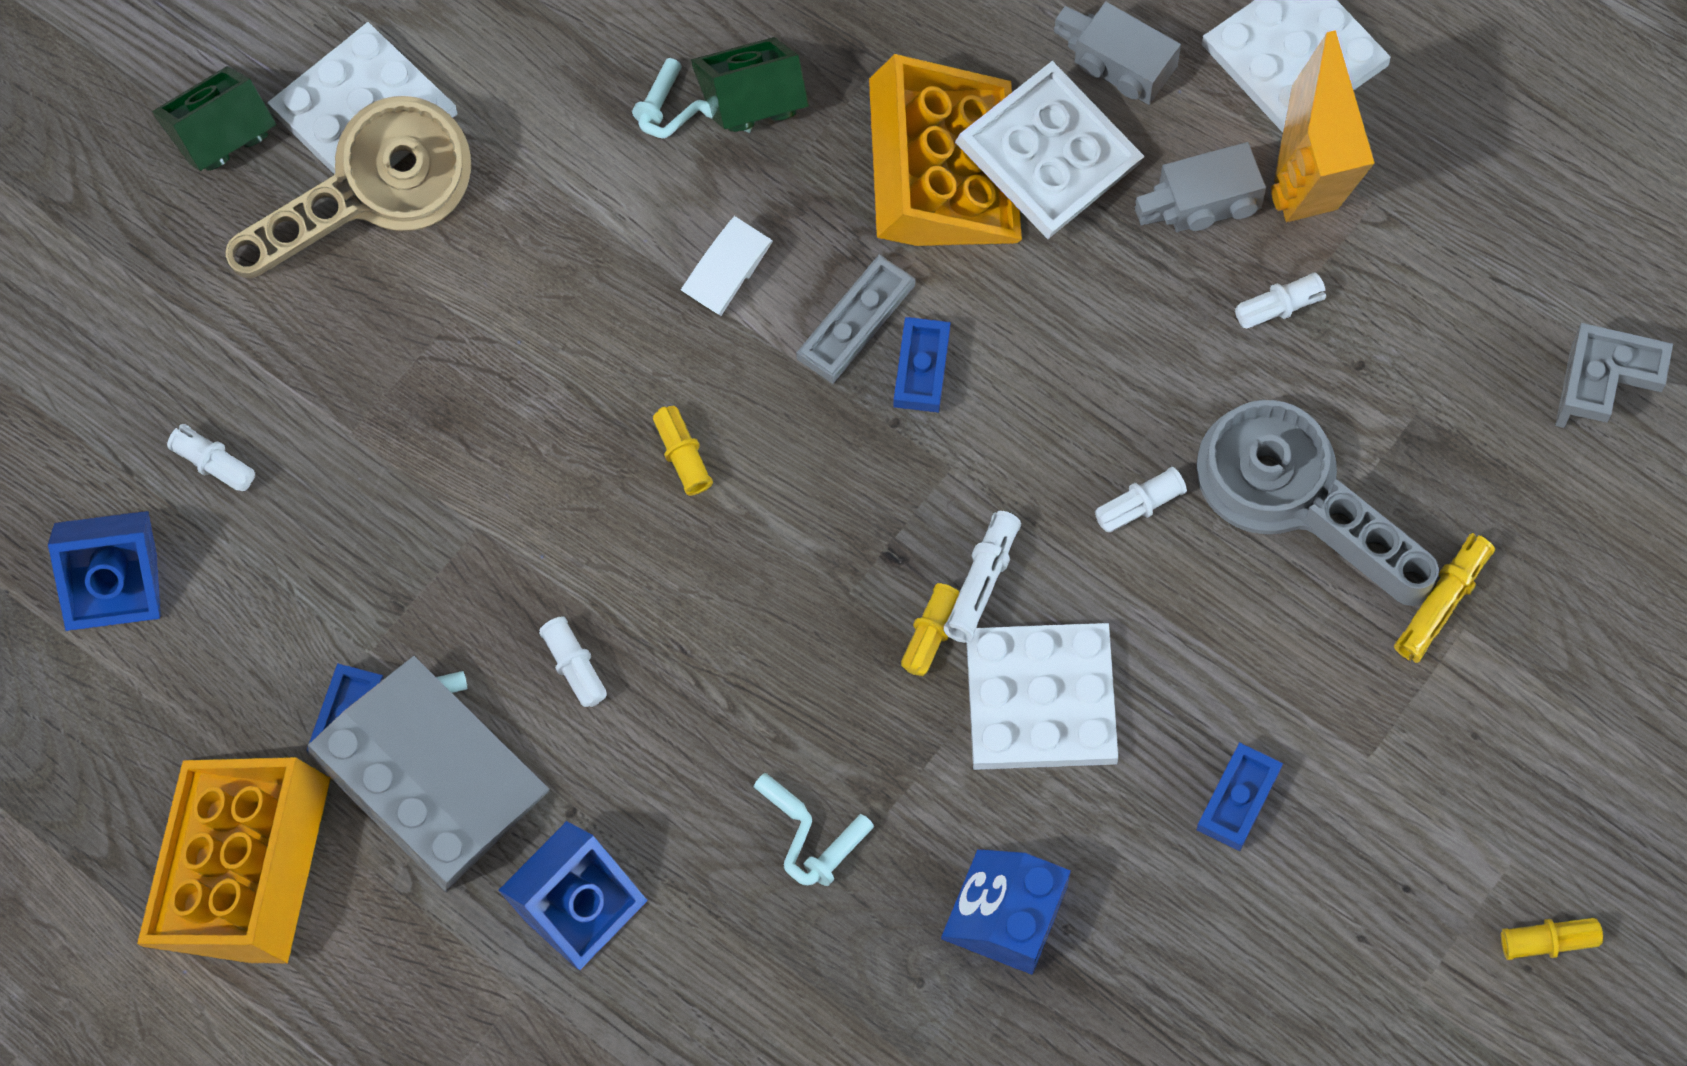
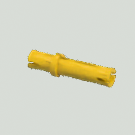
M1474 533L1469 534L1452 562L1442 567L1438 574L1441 578L1423 602L1406 630L1394 644L1395 650L1402 657L1419 663L1459 601L1462 600L1464 595L1471 594L1476 586L1474 580L1495 552L1494 546L1487 539L1480 535L1476 536Z

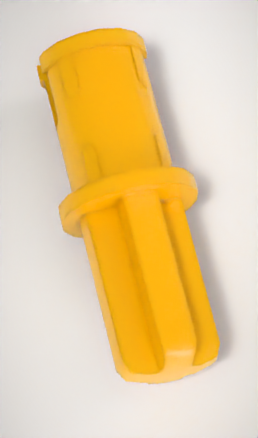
M673 405L658 409V412L653 415V422L665 445L666 452L664 456L666 461L673 463L684 486V491L688 496L706 491L712 486L713 481L708 475L698 453L700 448L698 440L691 438L677 407Z
M937 583L922 617L915 619L913 623L916 630L901 660V666L910 674L918 676L927 674L941 642L949 638L943 629L960 593L952 586Z
M1595 918L1554 923L1552 919H1545L1542 925L1512 929L1503 928L1501 942L1506 960L1549 954L1550 958H1557L1559 952L1599 947L1603 943V931L1601 924Z

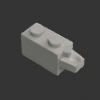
M1106 1L1096 15L1089 14L1085 16L1065 6L1055 19L1054 32L1068 41V47L1075 52V63L1086 74L1095 78L1101 77L1115 85L1123 95L1130 99H1139L1150 105L1178 67L1180 43Z
M1248 142L1162 165L1160 183L1154 186V192L1136 198L1135 212L1140 225L1165 220L1167 225H1174L1176 232L1186 229L1199 231L1208 228L1216 221L1230 217L1243 219L1262 209L1266 186Z

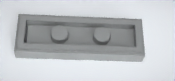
M879 254L796 352L797 360L834 384L915 287V278Z

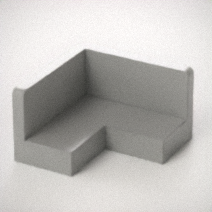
M1581 323L1571 345L1555 426L1565 428L1570 415L1608 423L1612 414L1617 383L1662 392L1666 385L1673 344Z

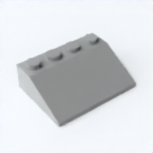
M412 656L344 710L308 744L309 757L445 892L550 790L415 656Z

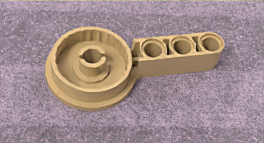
M394 96L367 105L348 122L339 138L335 155L334 176L236 234L229 240L226 247L228 264L237 275L243 278H255L345 223L355 219L365 220L387 230L405 232L424 229L440 222L460 203L470 180L471 155L462 129L445 110L421 98ZM398 151H408L415 156L416 163L412 169L400 172L391 168V157ZM324 197L334 199L338 203L337 213L329 219L318 218L313 213L315 202ZM284 221H292L299 226L297 238L289 243H282L274 237L276 226ZM246 244L254 245L260 250L258 262L250 267H243L235 261L237 250Z

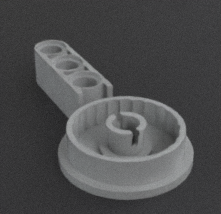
M1258 400L1233 409L1220 417L1209 428L1200 444L1196 473L1198 484L1205 500L1222 519L1237 528L1258 534H1281L1297 529L1307 530L1319 537L1398 602L1404 605L1415 606L1422 604L1430 595L1438 577L1439 567L1436 559L1336 479L1337 465L1332 445L1320 425L1308 413L1286 402ZM1261 456H1271L1279 464L1266 466L1258 458ZM1335 513L1344 514L1351 520V523L1345 525L1338 524L1333 521L1330 515ZM1372 542L1380 543L1388 552L1376 554L1367 547V544ZM1416 572L1422 576L1425 582L1420 584L1412 583L1404 577L1403 573Z

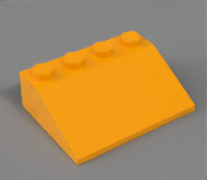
M1336 30L1325 34L1291 88L1274 177L1275 184L1271 186L1275 208L1277 211L1283 210L1286 223L1338 210L1375 164Z
M894 54L869 78L877 238L914 246L1014 244L1022 240L1020 210L955 143L960 133L1012 93L1011 81Z
M296 757L183 760L137 944L147 948L246 963H288L331 778Z

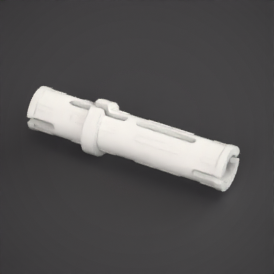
M1006 511L994 512L982 543H978L972 552L973 564L943 629L945 634L953 640L967 643L968 640L972 641L975 629L989 600L1000 572L1005 571L1009 564L1010 557L1008 553L1021 527V522L1015 515Z

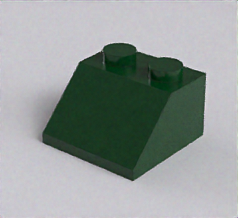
M775 37L691 59L692 67L705 101L710 106L712 119L723 129H728L731 132L744 131L752 128L755 125L754 121L768 117L772 120L788 119L797 114V109L809 106L799 55Z
M228 66L152 111L157 121L188 163L199 171L203 169L211 171L222 166L230 159L229 153L243 145L247 148L260 143L268 136L267 130L276 125L251 79Z

